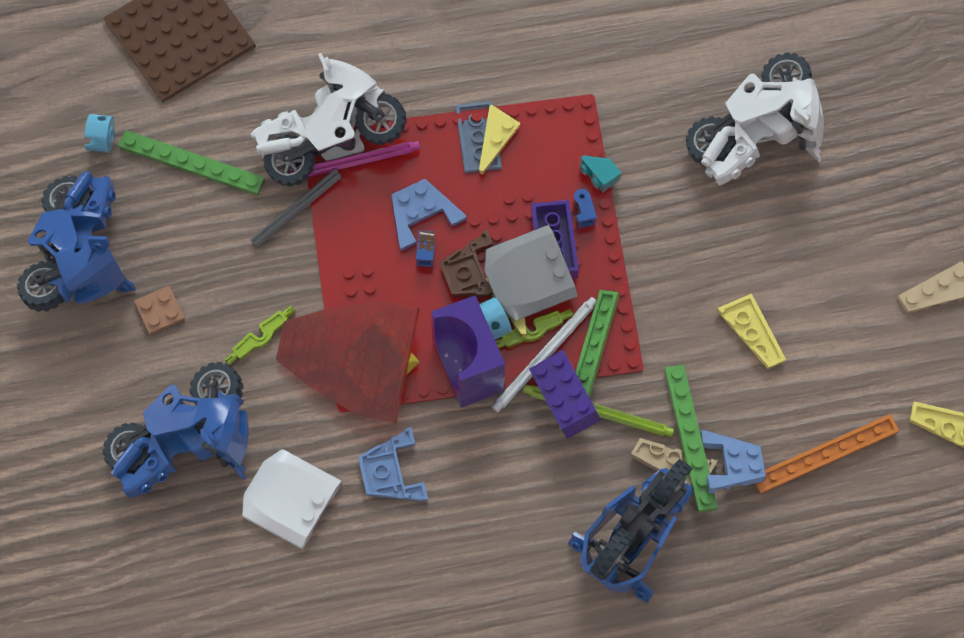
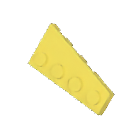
M752 294L717 308V312L767 369L786 361Z

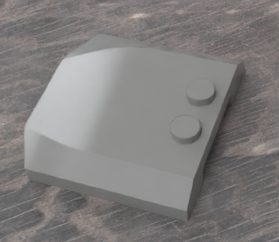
M549 225L486 249L485 275L494 297L514 321L578 296L570 272Z

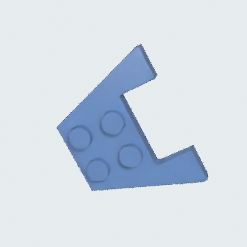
M426 179L391 194L401 251L416 245V240L409 227L435 214L443 212L451 227L467 220L466 215Z
M412 427L405 429L399 435L391 437L387 442L379 444L358 457L367 496L428 501L425 482L404 486L396 450L415 446Z
M701 430V439L705 449L722 450L726 475L707 476L708 494L716 493V490L723 488L729 490L732 486L740 484L741 486H746L765 480L766 474L761 446Z

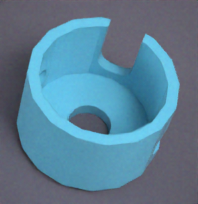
M89 114L86 121L84 138H91L90 144H85V149L87 151L110 153L115 135L114 117Z
M495 297L479 304L494 339L511 332L512 329L507 315Z

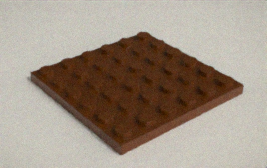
M132 0L104 17L107 26L162 103L256 47L252 38L224 0Z

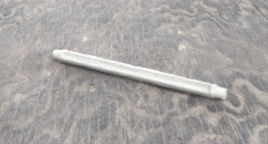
M591 297L587 302L583 303L573 317L568 320L502 395L496 399V403L492 406L494 411L498 413L502 408L506 407L516 393L532 377L529 368L548 359L579 323L594 309L596 299Z

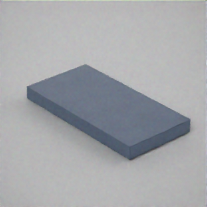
M492 101L455 105L456 113H460V111L487 108L492 105ZM470 115L469 120H464L463 123H461V119H458L465 174L480 172L479 166L487 119H483V116L480 122H474L471 120ZM500 153L486 171L502 169Z

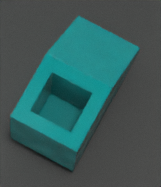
M585 155L581 157L580 169L585 175L588 174L595 188H599L604 192L621 180L622 172L611 159Z

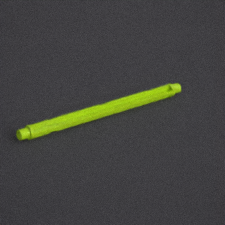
M525 384L523 393L545 400L539 387ZM593 403L601 418L661 436L672 437L674 429L667 427V425Z

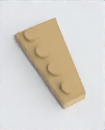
M961 261L898 295L897 299L907 314L928 309L931 306L943 305L950 301L964 299V263Z
M642 438L639 439L630 457L655 471L664 468L670 470L679 459L685 462L682 450L670 449L665 447V445ZM706 459L711 474L718 460ZM689 476L687 477L686 481L682 484V486H684L686 482L689 485H691Z

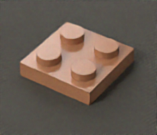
M170 285L134 300L150 336L185 321Z

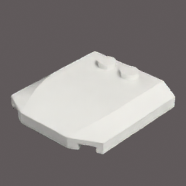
M282 449L262 463L245 491L242 516L246 520L303 550L312 535L314 527L330 500L334 498L342 481Z

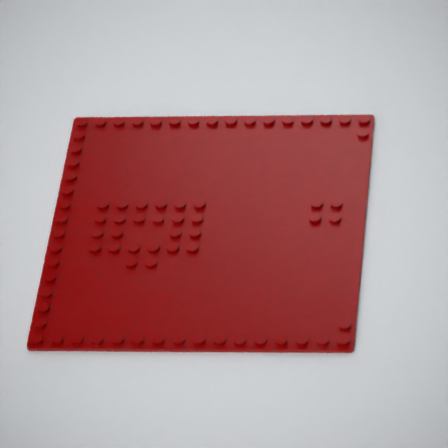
M593 94L495 106L518 121L520 127L500 152L502 169L485 171L483 175L480 172L465 174L458 119H461V123H463L464 120H469L471 115V120L480 122L482 116L483 119L488 118L489 107L460 111V113L449 112L407 118L404 133L402 132L400 134L401 137L393 140L394 142L391 144H372L360 133L359 137L365 147L361 153L410 141L411 143L418 141L420 149L414 150L412 153L339 169L337 171L340 173L341 178L311 203L339 413L456 398L432 341L431 311L470 297H452L441 270L440 262L458 249L461 250L467 246L469 241H474L485 230H488L493 246L532 232L530 212L531 204L569 200L579 267L578 279L572 280L578 296L525 317V325L531 332H534L536 329L533 321L538 317L558 311L560 314L569 309L574 315L583 303L587 302L591 297L597 301L600 290L618 292L620 295L596 378L643 371L644 366L612 190L610 187L602 192L599 188H595L588 174L585 175L580 169V159L583 155L606 158L595 96ZM389 121L387 123L389 128H391L394 121ZM377 123L370 126V128L375 132L377 129ZM356 125L354 126V129H353L355 133H356V130H357V126H356ZM385 126L384 129L380 128V132L387 130ZM322 155L314 158L315 164L326 162ZM330 172L310 176L307 180L308 189L310 190ZM426 179L466 215L467 220L451 227L443 212L435 214L409 227L416 240V245L401 251L391 194ZM585 189L589 192L597 217L596 225L577 228L576 215H579L578 209L573 205L574 193L577 190ZM420 230L435 231L433 267L416 266ZM486 250L476 253L484 275ZM476 296L479 304L493 298L492 296ZM594 309L551 355L553 356L563 350L575 372ZM572 317L563 320V325L547 331L537 341L522 342L510 348H506V346L498 348L505 362L504 391ZM377 318L383 319L417 358L419 363L406 376L371 401L335 357ZM508 318L511 325V329H515V325L512 323L510 318ZM502 336L495 339V341L502 339ZM533 376L526 383V385L538 386Z

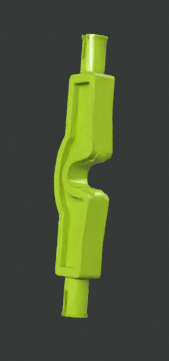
M290 305L283 312L277 311L270 318L260 323L259 329L263 336L258 338L253 333H248L232 348L233 353L224 361L230 365L237 359L243 360L255 349L266 346L272 340L274 333L288 323L287 318L296 312L295 309Z
M569 309L560 314L558 311L538 317L533 321L536 329L534 332H531L526 326L527 337H522L516 329H513L510 333L502 336V339L495 342L498 348L503 346L510 348L522 342L537 341L547 331L563 325V320L573 317V314Z

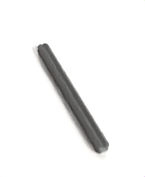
M337 170L331 171L252 237L251 242L256 247L262 245L341 178L340 173Z

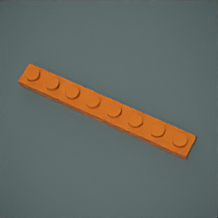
M889 414L766 469L765 480L754 485L761 495L899 433L900 430L892 415Z

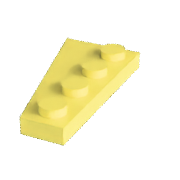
M913 402L909 422L964 448V413Z

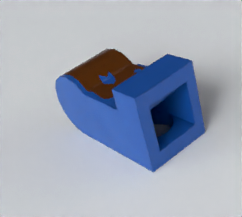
M585 189L577 190L574 193L573 205L578 209L579 215H576L577 228L596 225L597 217L589 192Z
M419 231L416 266L433 267L435 231Z

